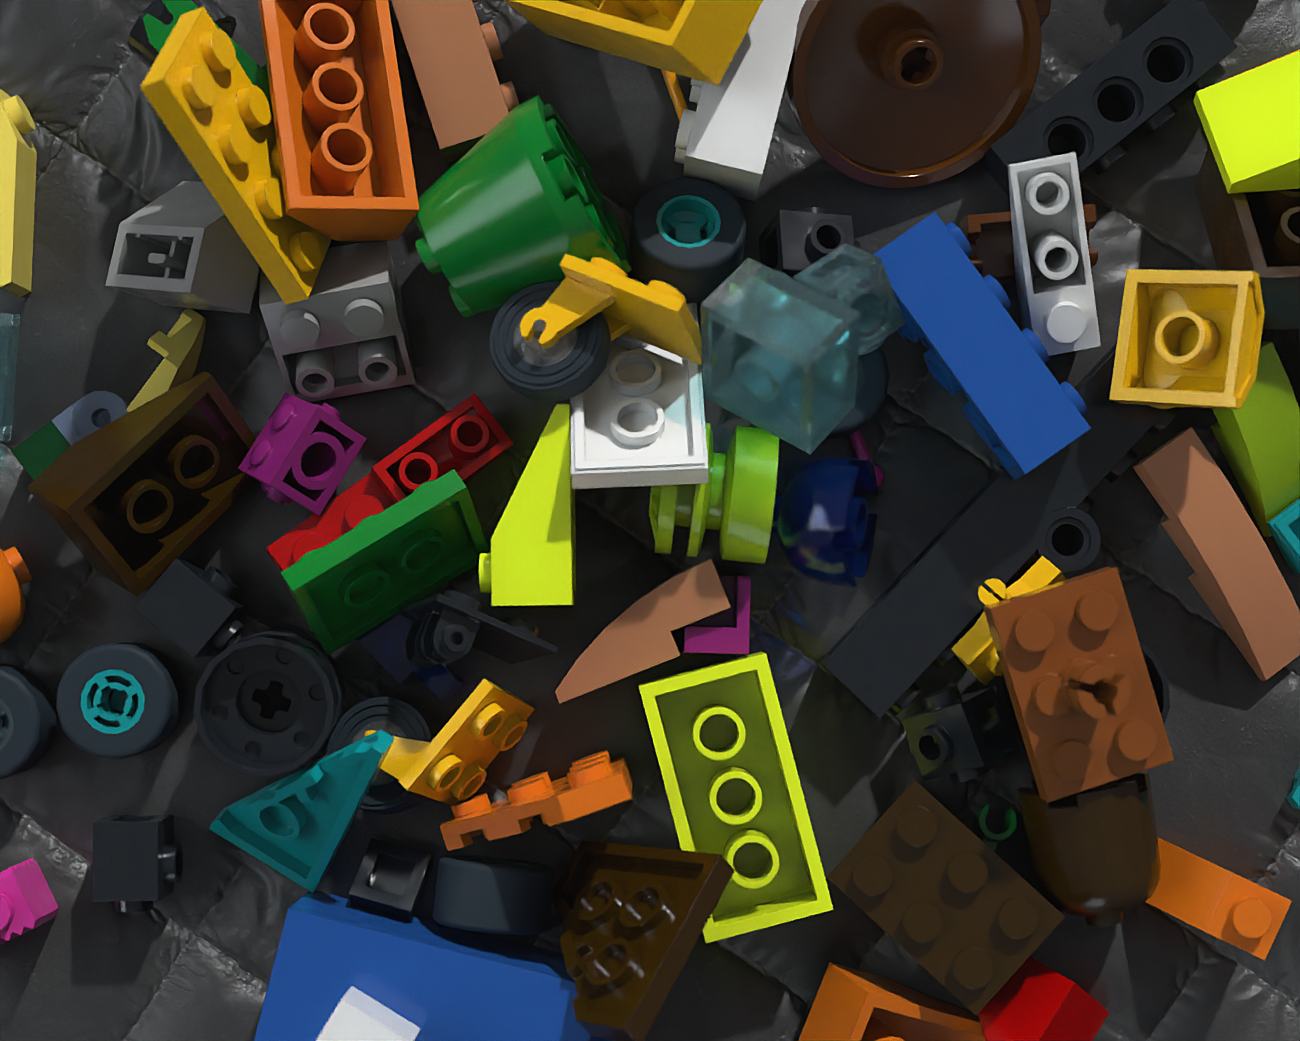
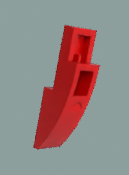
M474 393L375 464L368 475L326 504L320 516L315 513L269 545L266 548V552L282 572L297 563L307 552L326 546L354 529L366 517L379 514L408 497L417 487L425 482L436 480L454 469L466 485L512 447L514 443Z

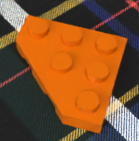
M608 750L601 751L572 762L573 767L569 768L570 773L566 774L567 776L550 781L548 772H542L511 784L512 788L507 790L508 797L490 803L487 793L452 805L451 809L454 816L446 819L439 826L447 850L450 851L468 846L473 843V837L484 834V837L491 841L523 833L531 829L530 823L534 821L533 816L540 814L543 824L552 826L632 799L633 778L625 756L611 760Z

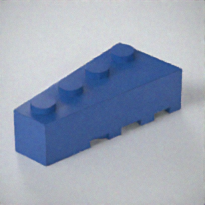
M934 212L870 256L858 283L870 298H873L880 292L884 294L888 299L886 306L891 314V317H889L891 325L904 341L909 339L913 343L922 342L928 350L923 354L928 372L942 389L944 388L950 395L954 396L958 392L964 395L968 402L961 406L963 416L1010 476L1016 480L1090 430L1091 427L1083 418V416L1088 414V409L1078 392L1066 381L1059 384L1044 364L1049 360V355L1035 333L1029 328L1021 331L1008 314L1006 309L1011 304L1001 285L989 274L983 278L968 258L972 254V248L962 231L951 221L944 225L936 212Z

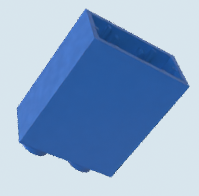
M315 890L314 893L308 891L288 908L254 1041H316L343 996L353 986L421 1028L414 1041H615L591 1036L576 1021L572 1000L577 998L574 979L566 972L563 953L482 932L451 928L438 924L435 920L415 915L413 921L408 922L351 906L349 898Z

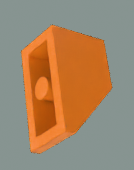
M1157 837L1161 875L1152 897L1145 902L1220 940L1265 960L1292 900Z

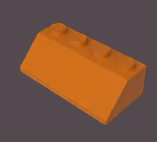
M258 0L286 214L334 241H397L419 211V203L388 0Z

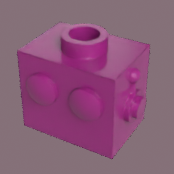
M285 392L238 469L262 483V490L268 493L266 496L283 506L285 502L288 504L294 502L320 516L365 443L366 438L342 423V419L339 417L340 412L326 403H323L322 406L311 404Z

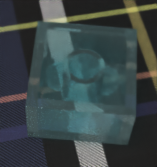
M748 257L701 303L703 398L811 454L855 406L861 312Z

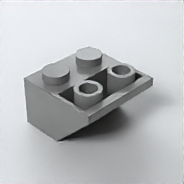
M182 181L119 224L105 286L164 306L249 314L258 283L260 266L204 182Z
M365 241L328 248L309 298L288 305L281 299L260 267L259 306L288 394L307 402H314L415 383V373L401 293L387 241Z

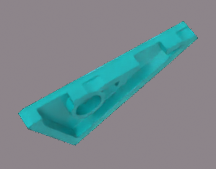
M380 729L224 807L213 820L209 829L314 893L325 878L395 738Z

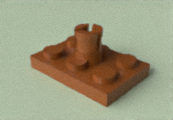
M1105 567L983 607L1041 799L1051 802L1174 761L1116 567Z

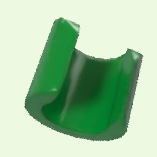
M989 804L981 806L975 812L972 826L980 840L996 853L999 841L1009 838L1014 833L1017 826V817L1012 809L1006 810L1003 818V828L998 834H995L987 828L985 818L989 811Z

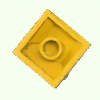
M1127 269L1109 400L1123 404L1149 405L1159 409L1174 407L1241 409L1256 380L1265 314L1259 274L1254 271Z

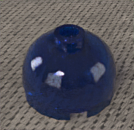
M833 457L817 460L802 466L790 478L783 496H775L771 532L779 534L781 550L790 565L810 580L829 585L855 587L857 583L854 577L863 578L867 571L874 545L877 514H868L866 494L878 495L875 468L869 459Z

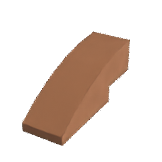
M713 556L665 580L642 595L609 623L576 660L556 689L555 694L559 704L680 656L682 648L674 631L675 629L730 608L731 601Z

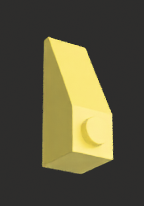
M0 89V288L21 297L30 293L32 287L37 152L28 133L36 128L22 99L18 95L10 97Z

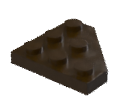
M582 840L555 885L552 900L554 910L562 917L565 933L560 935L566 972L574 979L577 998L572 1000L575 1018L591 1036L615 1041H643L735 871L721 854Z

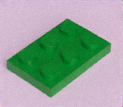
M453 469L436 480L423 483L411 495L381 513L366 517L354 529L326 546L307 552L297 563L282 571L281 574L316 640L328 656L397 614L401 608L415 603L479 564L480 553H490L468 488Z

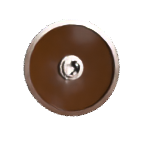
M806 0L800 11L795 46L786 78L789 102L794 117L803 134L816 151L831 166L854 180L885 188H910L932 184L956 175L983 158L988 148L1012 129L1031 96L1040 67L1042 33L1036 3L1034 0Z

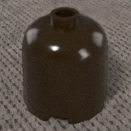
M1144 770L1051 802L1040 798L1035 779L1031 780L1033 790L1025 787L1018 788L1019 803L1036 882L1042 896L1057 910L1074 916H1085L1086 923L1090 926H1109L1125 921V911L1142 905L1152 897L1160 880L1161 862L1149 771Z

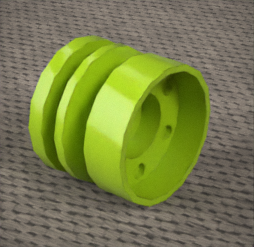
M705 423L708 483L651 486L648 517H650L655 539V553L671 554L674 526L689 527L687 556L697 557L706 529L719 530V547L723 560L765 564L774 512L779 430L735 426L727 453L723 454L714 453L711 424Z

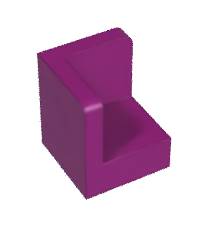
M721 576L731 601V607L683 626L684 653L749 654L751 576Z

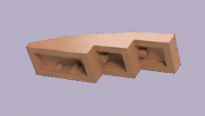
M1191 427L1170 439L1133 466V469L1168 518L1162 521L1161 525L1195 571L1187 578L1261 681H1266L1300 655V611L1262 536L1232 486Z

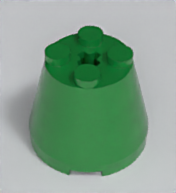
M539 95L515 107L418 198L419 211L413 219L424 236L415 241L417 251L432 275L435 276L441 272L445 274L451 284L449 285V292L453 302L461 315L466 319L479 313L501 309L513 295L531 285L543 282H562L566 275L559 264L565 254L586 262H590L592 257H599L615 264L625 273L632 270L630 253L615 215L612 212L604 215L607 212V207L598 186L591 176L594 172L560 115L550 103L544 106Z

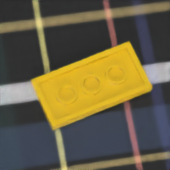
M205 7L182 14L140 89L284 303L288 305L308 299L332 239L286 214L274 117L271 114L266 95L259 87L252 84L237 60L230 38L223 30L216 27Z

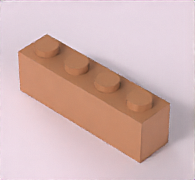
M391 0L440 151L446 163L459 160L508 113L520 105L512 81L500 85L494 69L493 62L504 59L492 21L480 25L473 3L481 0Z

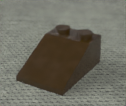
M203 371L76 441L33 480L27 488L99 574L138 597L257 481L238 469L256 438L213 376Z

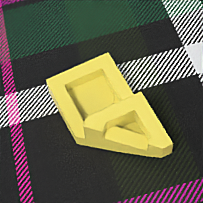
M187 308L181 313L180 318L167 336L159 330L149 338L147 345L165 358L127 407L126 411L131 412L192 378L202 348L206 318L192 308Z

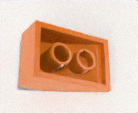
M829 962L798 1041H986L978 1016H975L970 1011L887 978Z

